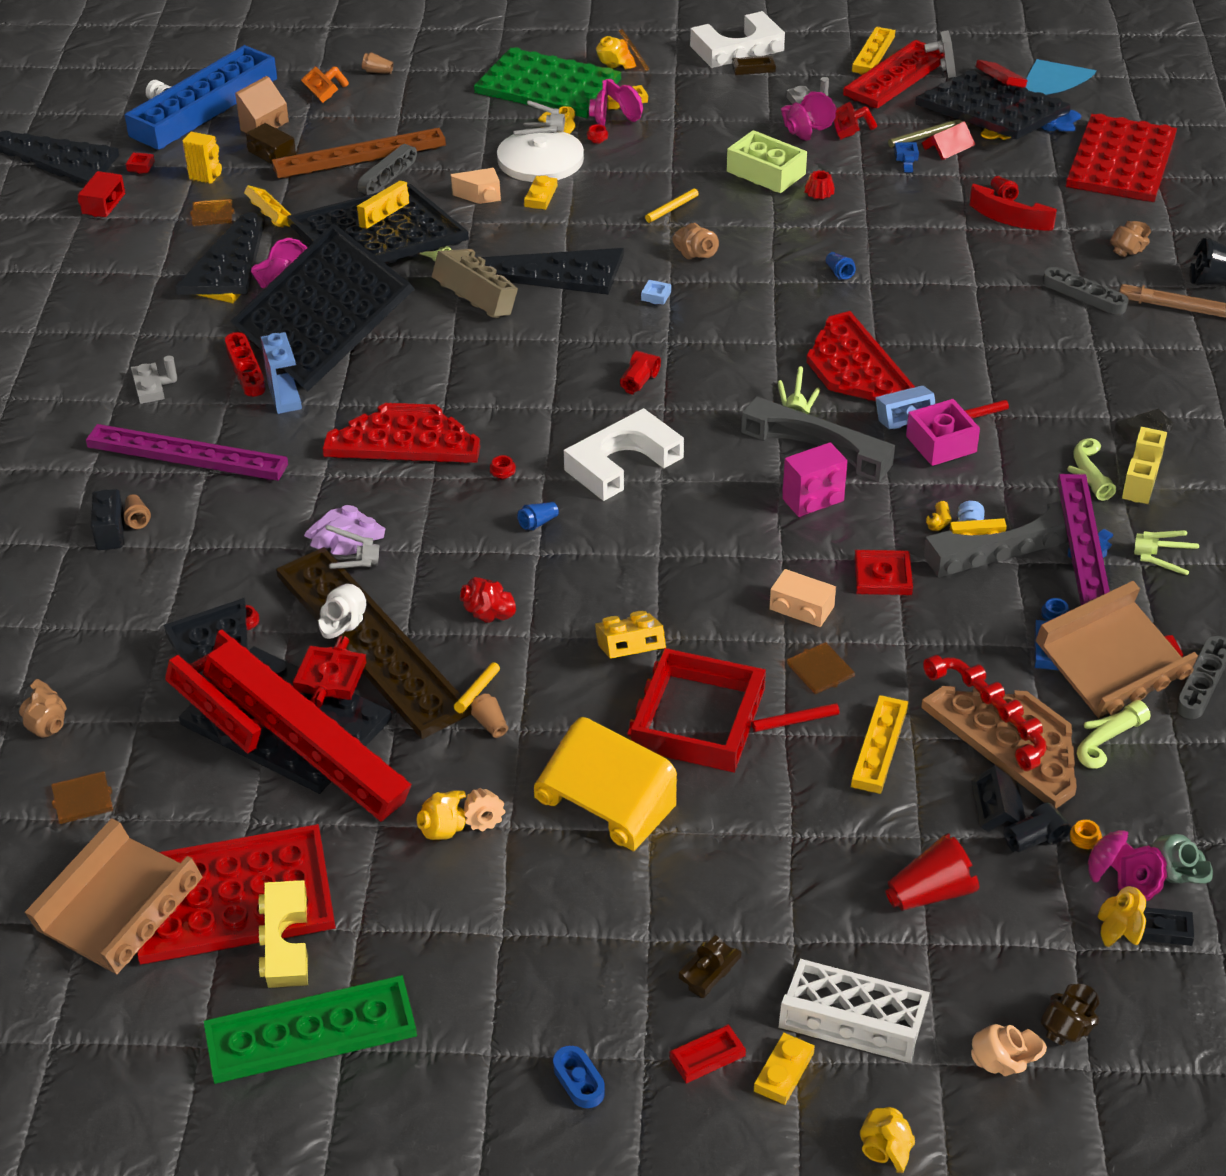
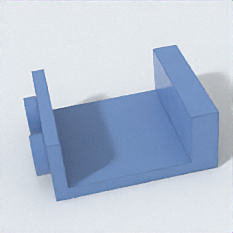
M286 332L262 336L261 342L267 381L277 414L302 409L294 379L288 373L276 374V369L296 365Z

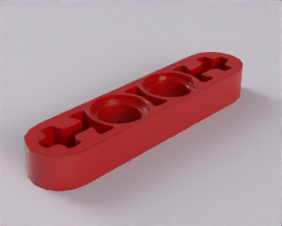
M240 332L227 335L225 337L226 350L243 392L251 397L262 395L266 390L264 377L246 335Z

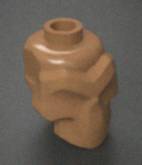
M1127 221L1124 227H1117L1110 239L1111 245L1115 247L1113 252L1122 257H1126L1127 254L1136 255L1141 253L1150 243L1148 238L1151 233L1150 227L1146 223L1138 221Z
M696 223L688 224L673 235L675 247L681 251V254L686 259L695 257L710 258L717 252L719 247L717 235Z
M36 679L30 685L33 689L31 697L22 703L19 714L23 717V724L27 730L44 738L57 733L62 728L64 713L67 708L63 700L57 695V692L53 691L48 684L40 679Z

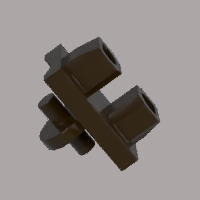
M714 935L709 942H704L697 948V954L679 972V979L688 984L689 991L700 998H705L718 981L725 977L741 958V951L737 948L729 947L718 936Z

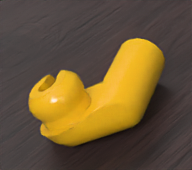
M945 501L936 503V513H932L933 518H930L929 515L926 518V523L931 531H940L952 521L948 503Z

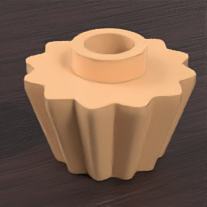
M479 788L478 790H472L470 794H467V799L464 801L466 824L471 825L472 830L479 829L484 831L487 828L493 829L496 823L502 821L501 816L505 814L503 809L504 802L487 789Z

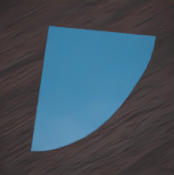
M1036 59L1026 78L1028 80L1026 88L1029 91L1041 92L1045 95L1062 92L1087 81L1097 70Z

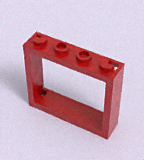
M665 648L660 661H655L653 678H648L646 681L645 697L638 700L635 720H630L627 736L631 737V741L662 757L735 773L752 727V721H754L765 691L766 669ZM670 676L745 692L726 745L649 729Z

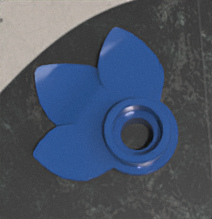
M1070 110L1069 113L1041 128L1046 131H1055L1057 129L1059 131H1075V126L1072 123L1081 119L1082 116L1080 113Z

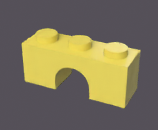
M1141 427L1134 456L1131 458L1127 471L1122 499L1149 504L1162 459L1167 432Z
M302 880L265 883V894H259V913L265 914V925L259 926L260 945H265V957H259L260 977L266 978L268 988L307 986L308 954L306 944L288 943L281 938L283 931L289 925L307 923L305 882Z

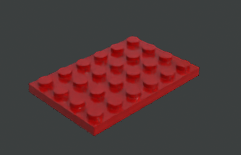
M1091 114L1069 172L1066 187L1155 203L1177 128L1165 124H1150L1147 121H1132L1124 117L1114 118L1104 114Z
M319 824L159 852L179 863L187 856L191 857L203 878L176 907L175 911L160 925L153 936L138 950V959L141 965L259 943V926L265 925V914L259 913V894H265V883L302 880L305 882L307 923L289 925L283 931L282 939L336 929Z

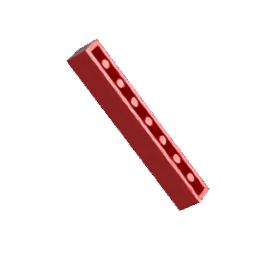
M232 638L208 654L203 675L380 822L405 803L412 784L403 775L398 774L379 756L365 747L356 737H353L338 725L334 719L316 707L312 701L294 689L290 683L272 671L268 665L250 653L246 647Z

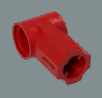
M635 351L631 357L629 368L620 378V386L629 394L634 395L636 391H640L649 377L655 378L658 375L661 358L645 352Z

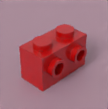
M97 171L78 194V203L80 204L82 214L94 217H107L126 194L122 175Z

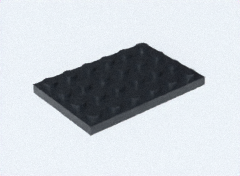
M973 70L966 71L964 74L953 77L952 80L941 83L937 87L926 90L924 93L916 96V105L1014 139H1019L1069 113L1071 105L1059 98H1051L1041 92L1029 91L1026 87L1006 85L992 76H983Z
M255 646L249 650L256 658L268 665L272 671L293 686V681L299 667ZM301 693L308 700H311L313 694ZM354 693L351 700L326 696L322 706L319 708L327 716L334 719L349 734L356 737L365 747L392 720L390 710ZM193 704L179 716L180 725L222 745L210 720ZM265 726L261 729L256 749L248 754L234 741L222 745L318 794H321L332 782Z

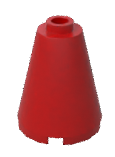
M947 833L888 881L889 889L885 890V893L894 908L898 906L904 911L973 894L979 890V881L977 875L970 877L969 867L973 865L965 850L954 836L950 838V834Z

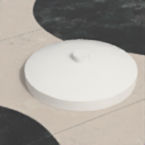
M557 131V133L544 132L511 135L499 145L497 161L504 173L518 180L533 182L536 176H548L560 180L572 175L582 166L584 149L576 137L562 131Z

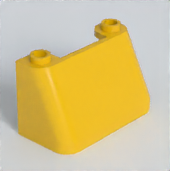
M579 717L570 726L534 785V798L540 803L550 806H556L562 800V797L608 821L610 837L614 843L635 851L676 806L677 774L674 766L666 758L586 717Z

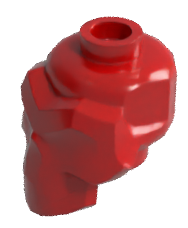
M474 577L469 580L467 585H463L461 588L460 600L463 601L465 609L472 613L475 618L486 623L493 622L495 618L502 621L509 619L516 612V604L511 592L503 591V587L498 581L493 582L488 579Z

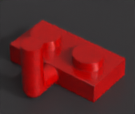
M848 102L836 108L834 124L840 140L850 137L860 130L857 119L864 117L870 130L877 127V123L868 107L864 106L854 111L851 102Z

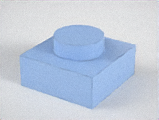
M648 280L641 292V301L664 305L671 293V284Z

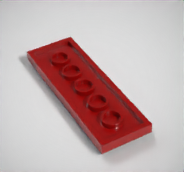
M914 40L845 86L843 95L854 101L867 104L871 108L878 109L941 65L940 59L944 58L943 53H940L939 50L925 52L924 44L926 43Z

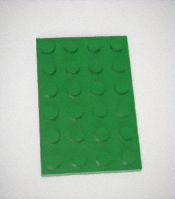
M514 47L510 48L474 85V93L528 105L527 101H532L553 109L568 106L574 109L575 116L588 118L590 99H595L602 90V81L612 79L617 84L621 80V72L612 68H602L593 64L579 63L571 59H561L557 56H547L535 51L529 52Z

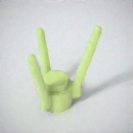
M799 366L795 392L786 399L781 380L778 381V389L783 406L809 414L810 408L820 392V388L817 387L807 402L804 396L800 394L803 367Z
M1185 530L1165 532L1144 531V534L1137 533L1134 555H1141L1140 561L1151 562L1174 572L1188 575V570L1152 557L1151 554L1157 555L1158 547L1198 549L1199 544L1159 541V538L1186 536L1187 531Z

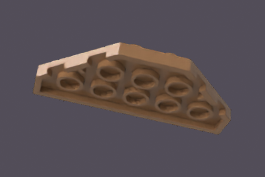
M942 686L922 700V709L1044 803H1052L1057 809L1075 796L1077 786L1074 776L1075 762L1071 739L1072 725L1029 692L1015 690L1014 694H1005L1003 698L1007 703L1014 699L1018 700L1024 709L1022 717L1026 721L1035 717L1042 724L1043 733L1041 735L1046 741L1047 749L1044 756L1040 758V766L1028 772L1021 769L1018 765L1015 752L1027 744L1032 746L1034 744L1030 740L1024 741L1021 739L1017 728L1011 722H1004L1000 718L998 710L992 704H985L978 690L973 688L972 692L955 691V687Z

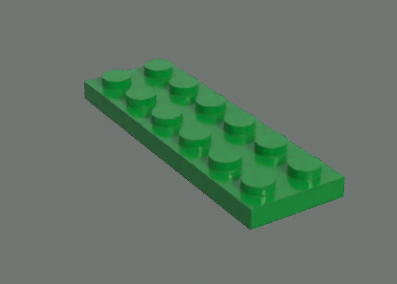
M403 975L203 1021L214 1084L417 1037Z

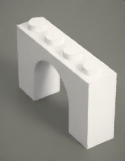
M761 11L745 15L744 34L747 36L745 38L724 37L717 33L710 24L691 28L690 46L711 68L731 64L733 58L764 56L784 51L785 32Z
M643 408L564 450V470L601 500L605 501L624 490V470L607 458L608 455L622 450H634L647 455L661 467L666 468L684 457V438Z

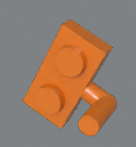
M315 66L301 79L302 83L322 103L331 98L338 90L331 81L332 78L335 77L342 87H346L349 84V81L335 66L325 74Z

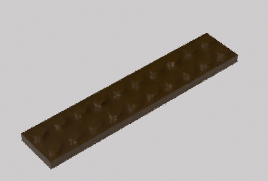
M325 547L276 568L277 577L317 622L321 619V607L326 603L327 596L333 589L344 584H353L363 592L366 599L365 612L362 614L363 620L355 629L344 631L339 636H342V638L346 636L350 642L346 648L347 650L366 654V665L362 673L421 739L471 715V705L463 713H458L454 709V704L462 695L344 568H329V564L338 563V561ZM339 636L334 637V638H332V639H333L335 642H337V639H338Z

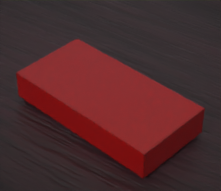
M728 1024L671 1050L669 1058L687 1084L745 1057L746 1049Z

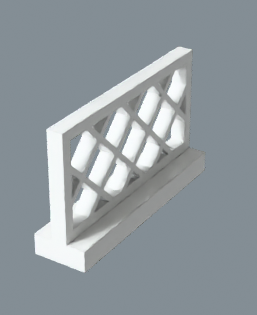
M800 959L788 993L784 995L781 1003L778 1028L911 1063L930 992ZM806 972L818 975L820 979L808 983L803 974ZM845 982L849 983L853 988L841 992L836 984ZM827 987L833 994L820 998L816 990ZM873 990L879 991L885 997L874 1000L868 992ZM804 994H807V995L811 998L812 1001L805 1000V999H801V998H797V997H798V996H801V995H804ZM860 996L865 1003L853 1007L848 999ZM910 999L920 1003L907 1009L901 1001ZM839 1002L845 1010L831 1007L830 1005ZM892 1004L898 1012L887 1016L881 1007ZM872 1011L877 1018L865 1016L862 1014ZM906 1020L911 1027L899 1025L896 1022Z

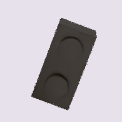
M267 123L246 133L248 152L271 164L273 159L296 155L294 137Z

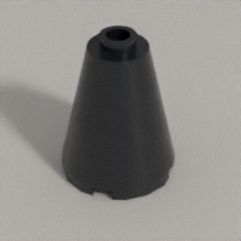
M1202 238L1193 255L1197 256L1196 262L1190 265L1189 276L1191 283L1196 285L1226 284V246L1210 238Z

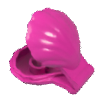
M612 79L603 80L602 90L595 99H590L589 116L595 117L597 124L603 126L606 123L608 95L619 103L623 114L632 122L639 120L643 112V103L638 92L630 85L619 87Z
M810 92L804 97L801 104L795 102L792 105H786L781 108L785 127L788 128L792 135L796 134L800 139L808 141L811 139L812 128L824 130L832 125L836 118V105L825 93Z
M292 238L276 241L268 254V258L251 268V272L261 288L267 287L307 247L300 240Z
M1125 830L1110 832L1103 836L1094 845L1088 860L1089 876L1094 883H1097L1105 871L1112 866L1118 872L1119 891L1126 886L1135 887L1144 895L1146 901H1150L1156 894L1161 892L1167 877V863L1158 848L1150 847V845L1136 849L1132 848L1126 842L1128 832Z

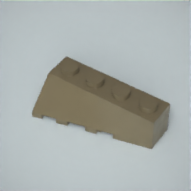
M472 249L438 251L432 278L439 281L441 286L450 288L455 292V295L461 298H466L471 302L472 306L485 310L486 314L490 317L500 318V316L511 315L518 290L517 287L504 276L496 275L497 270L495 268L485 266V260L482 257H474L476 252Z

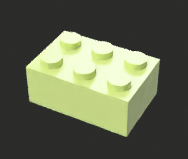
M754 130L727 149V172L749 180L754 184L769 188L774 192L782 193L806 174L807 151Z

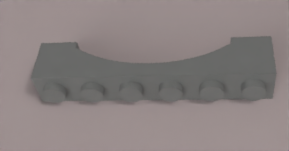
M756 397L742 412L741 433L763 441L766 438H786L818 446L831 442L847 461L856 468V474L880 482L893 466L894 444L760 397Z
M1061 501L1047 504L1046 513L1027 525L1010 531L987 535L953 534L949 530L927 536L924 558L939 578L1068 543Z

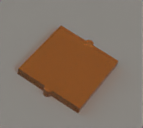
M623 29L619 30L643 68L648 71L649 67Z
M232 199L193 202V209L190 211L193 226L232 223V214L235 213L234 208H232Z
M826 642L810 650L804 649L803 653L787 659L788 666L815 694L830 687H838L839 683L855 677V672Z
M104 771L51 784L54 795L52 805L57 810L59 824L113 811L110 798L112 789L107 784Z

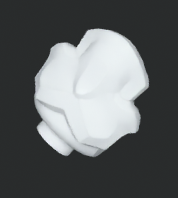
M344 584L333 589L328 594L326 603L320 610L321 619L318 620L319 630L323 637L331 639L339 636L344 631H352L363 620L362 614L365 612L366 599L358 587L353 584Z

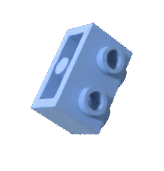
M925 386L875 397L879 422L888 429H897L907 425L908 412L935 404L934 393Z

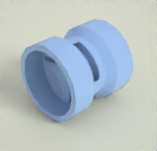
M976 501L961 503L958 507L957 522L984 520V507Z

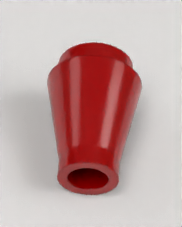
M995 176L991 180V187L994 188L999 197L1011 201L1017 198L1019 189L1014 181L1004 179L1001 176Z

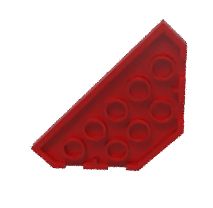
M851 311L829 316L824 329L820 331L815 340L814 347L807 354V364L830 391L876 401L875 397L915 388L912 382Z
M384 403L377 407V412L369 416L364 413L349 421V426L341 430L335 428L327 432L323 446L324 457L477 463L480 451V438L474 433L471 435L464 430V426L453 417H446L442 413V409L437 405Z

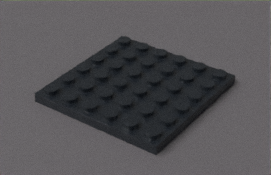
M412 184L407 185L409 204L367 229L359 227L357 206L378 193L287 216L288 225L309 245L334 223L384 263H393L403 257H415L425 251H437L440 247L454 246L462 241L469 240L468 231Z
M333 223L230 322L261 351H263L262 336L286 332L296 365L281 369L308 392L415 289L407 280Z

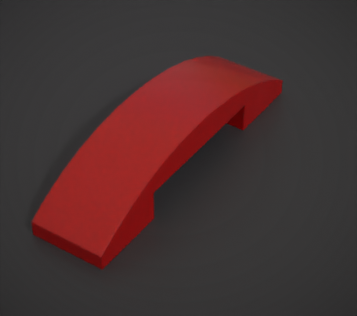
M973 183L969 205L984 216L1018 228L1052 231L1054 229L1057 209L1035 203L1031 207L995 196L993 189Z

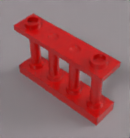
M222 629L217 632L213 651L232 639ZM208 654L191 664L187 663L179 655L171 658L168 663L165 680L247 754L256 749L261 729L264 725L256 718H249L240 710L242 707L238 703L225 697L220 692L221 689L212 682L207 681L200 674L204 670Z

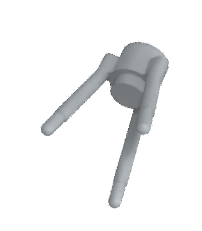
M527 101L528 105L549 112L551 115H547L546 122L523 124L524 127L544 128L513 131V135L563 132L565 114H559V109Z
M330 525L325 526V529L363 543L362 546L357 545L356 555H332L337 561L348 562L329 564L330 569L378 566L379 544H373V538L362 537Z

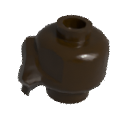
M1070 984L1067 986L1064 994L1055 993L1051 995L1048 1007L1041 1018V1024L1048 1030L1046 1036L1063 1046L1066 1041L1077 1043L1082 1036H1088L1099 1022V1017L1094 1012L1100 1004L1096 991L1085 984Z

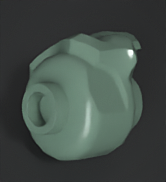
M1165 834L1153 842L1152 847L1158 848L1166 859L1167 877L1165 880L1170 883L1190 882L1195 884L1211 881L1213 877L1211 862L1206 861L1203 852L1198 850L1197 846L1189 838L1181 834Z

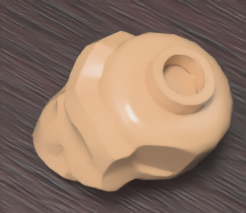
M994 1024L974 1035L971 1055L974 1062L986 1071L1008 1076L1025 1071L1027 1063L1040 1059L1045 1054L1047 1047L1045 1042L1030 1029L1020 1032L1012 1025L1003 1027Z

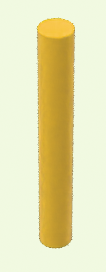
M693 188L645 215L646 221L651 223L696 198L698 191Z
M491 663L454 704V709L458 713H463L500 671L497 663Z

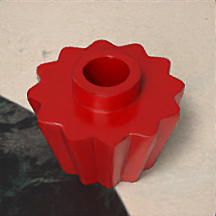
M824 170L813 171L805 185V193L814 199L830 198L835 190L831 174Z

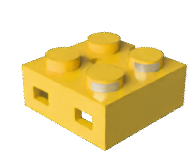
M646 611L633 612L630 614V617L620 620L618 616L603 618V622L595 623L598 646L609 658L666 648L663 625ZM645 637H651L655 642L646 643ZM626 642L627 647L617 649L616 643Z

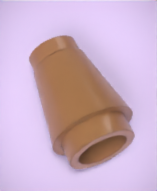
M372 52L370 54L365 53L362 69L366 70L367 73L391 74L393 62Z
M129 495L125 499L124 521L134 529L145 527L150 521L151 513L139 496Z
M482 694L471 703L472 716L494 738L503 736L508 731V726L497 699L491 697L490 694Z

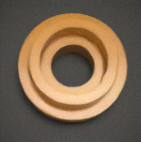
M1091 820L1078 821L1072 826L1070 831V840L1074 845L1082 849H1093L1098 840L1102 838L1099 826Z

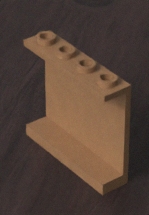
M1134 581L1042 624L1036 638L1037 644L1052 660L1098 719L1108 713L1110 715L1118 713L1124 705L1135 700L1141 701L1148 693L1154 690L1159 692L1165 689L1170 682L1178 678L1179 680L1187 678L1193 672V666L1198 657L1193 652L1182 658L1139 608L1135 600L1140 588Z
M111 818L25 911V914L38 932L117 975L203 877L191 857L187 856L179 863L129 838L121 823Z

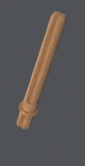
M1122 284L1120 287V293L1126 295L1129 300L1139 301L1138 304L1144 302L1226 318V303L1148 289L1145 288V285L1137 287Z

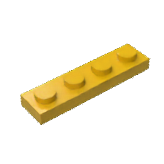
M875 27L852 64V72L863 75L877 66L895 38V30Z
M879 695L852 777V788L881 794L906 716L908 701Z

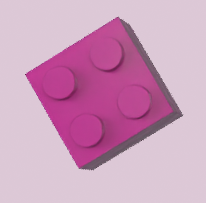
M954 399L908 412L906 437L931 466L977 452L980 427Z
M831 442L786 457L784 461L782 499L798 517L844 501L847 459Z

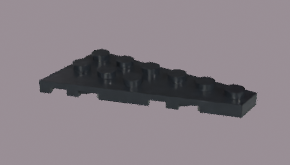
M624 248L482 258L485 260V266L495 268L497 270L496 275L504 276L511 283L609 295L624 256Z
M245 598L164 625L165 634L176 655H179L190 664L213 651L217 632L221 629L248 649ZM201 671L200 674H201L207 681H210L209 679H207V678L203 675V671ZM222 690L220 691L229 700H233ZM244 708L240 709L250 718L249 712H247ZM210 720L222 745L233 742L230 737Z

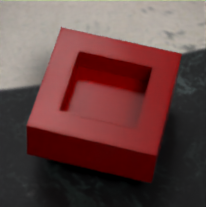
M133 152L126 163L127 171L138 174L148 173L155 163L154 154Z

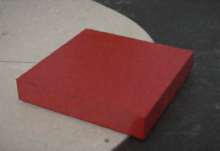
M855 550L856 594L912 595L913 583L910 551Z

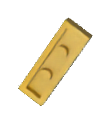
M398 181L357 206L359 227L367 229L409 204L407 182Z
M247 185L244 194L251 199L250 202L261 209L262 214L272 219L271 222L278 227L284 228V225L290 227L287 216L291 214L264 189Z

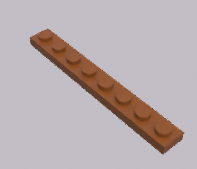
M434 128L273 159L272 166L277 178H289L292 175L302 173L309 174L313 171L330 170L343 165L351 166L359 162L375 161L376 159L387 157L403 144L415 147L417 152L426 149H437L438 147L446 146V140L440 128Z

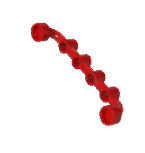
M933 655L923 661L924 671L928 678L933 681L944 677L947 674V669L959 672L966 686H973L978 690L985 704H992L998 710L999 716L1004 722H1011L1017 728L1021 739L1024 741L1030 740L1034 744V746L1027 744L1016 750V761L1021 769L1028 772L1040 766V758L1044 756L1047 749L1046 741L1041 735L1043 733L1041 722L1035 717L1026 721L1022 717L1024 714L1023 706L1018 700L1014 699L1007 703L1003 699L1005 697L1004 688L999 682L988 685L985 682L986 672L981 665L977 664L969 667L960 659L941 658L939 655Z

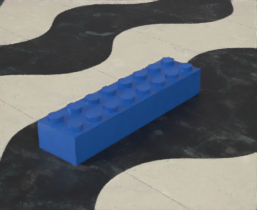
M246 45L238 48L124 114L128 136L157 150L164 148L166 145L180 139L181 136L195 130L196 127L210 121L211 118L237 104L235 93L265 76H268L272 82L277 80L275 57Z

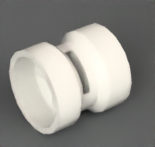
M152 80L146 87V96L148 99H152L171 87L166 84L164 85V83L158 80Z

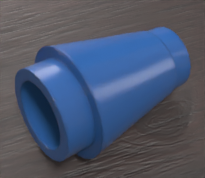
M831 252L826 256V263L838 279H849L854 275L856 267L851 258L835 252Z
M554 502L528 504L518 511L517 517L523 529L533 531L557 517L559 510Z

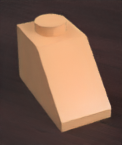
M494 168L451 174L453 196L478 204L501 201L500 181Z

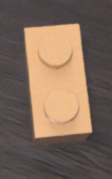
M784 569L771 588L770 610L821 627L834 608L836 586Z

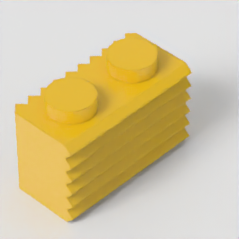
M190 132L182 140L189 179L208 182L209 184L213 183L222 171V166L218 159L219 147L216 144L215 136Z

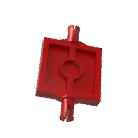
M339 636L334 647L309 646L293 681V688L298 692L313 694L310 701L315 705L317 704L318 708L322 706L326 696L351 700L366 665V654L351 652L346 649L350 642L346 636L344 638Z

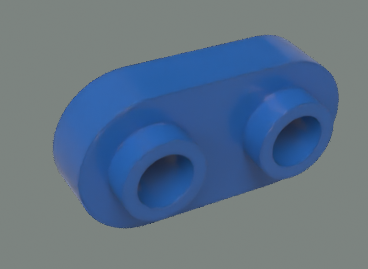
M577 1046L560 1048L553 1058L556 1077L577 1106L582 1108L596 1107L603 1101L605 1096L603 1078L581 1048ZM569 1066L575 1067L573 1070L566 1069ZM587 1091L592 1092V1094H583V1093H584V1092H587Z

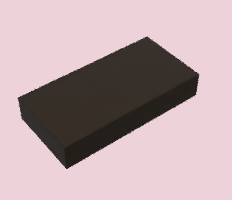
M771 55L732 59L735 75L776 72V65Z

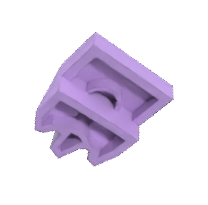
M344 505L342 508L332 509L305 532L304 536L312 539L310 546L314 548H331L332 554L347 556L355 554L357 545L362 546L363 543L325 529L326 525L340 528L362 537L373 538V540L384 538L385 528L376 523L375 519L359 512L356 507Z

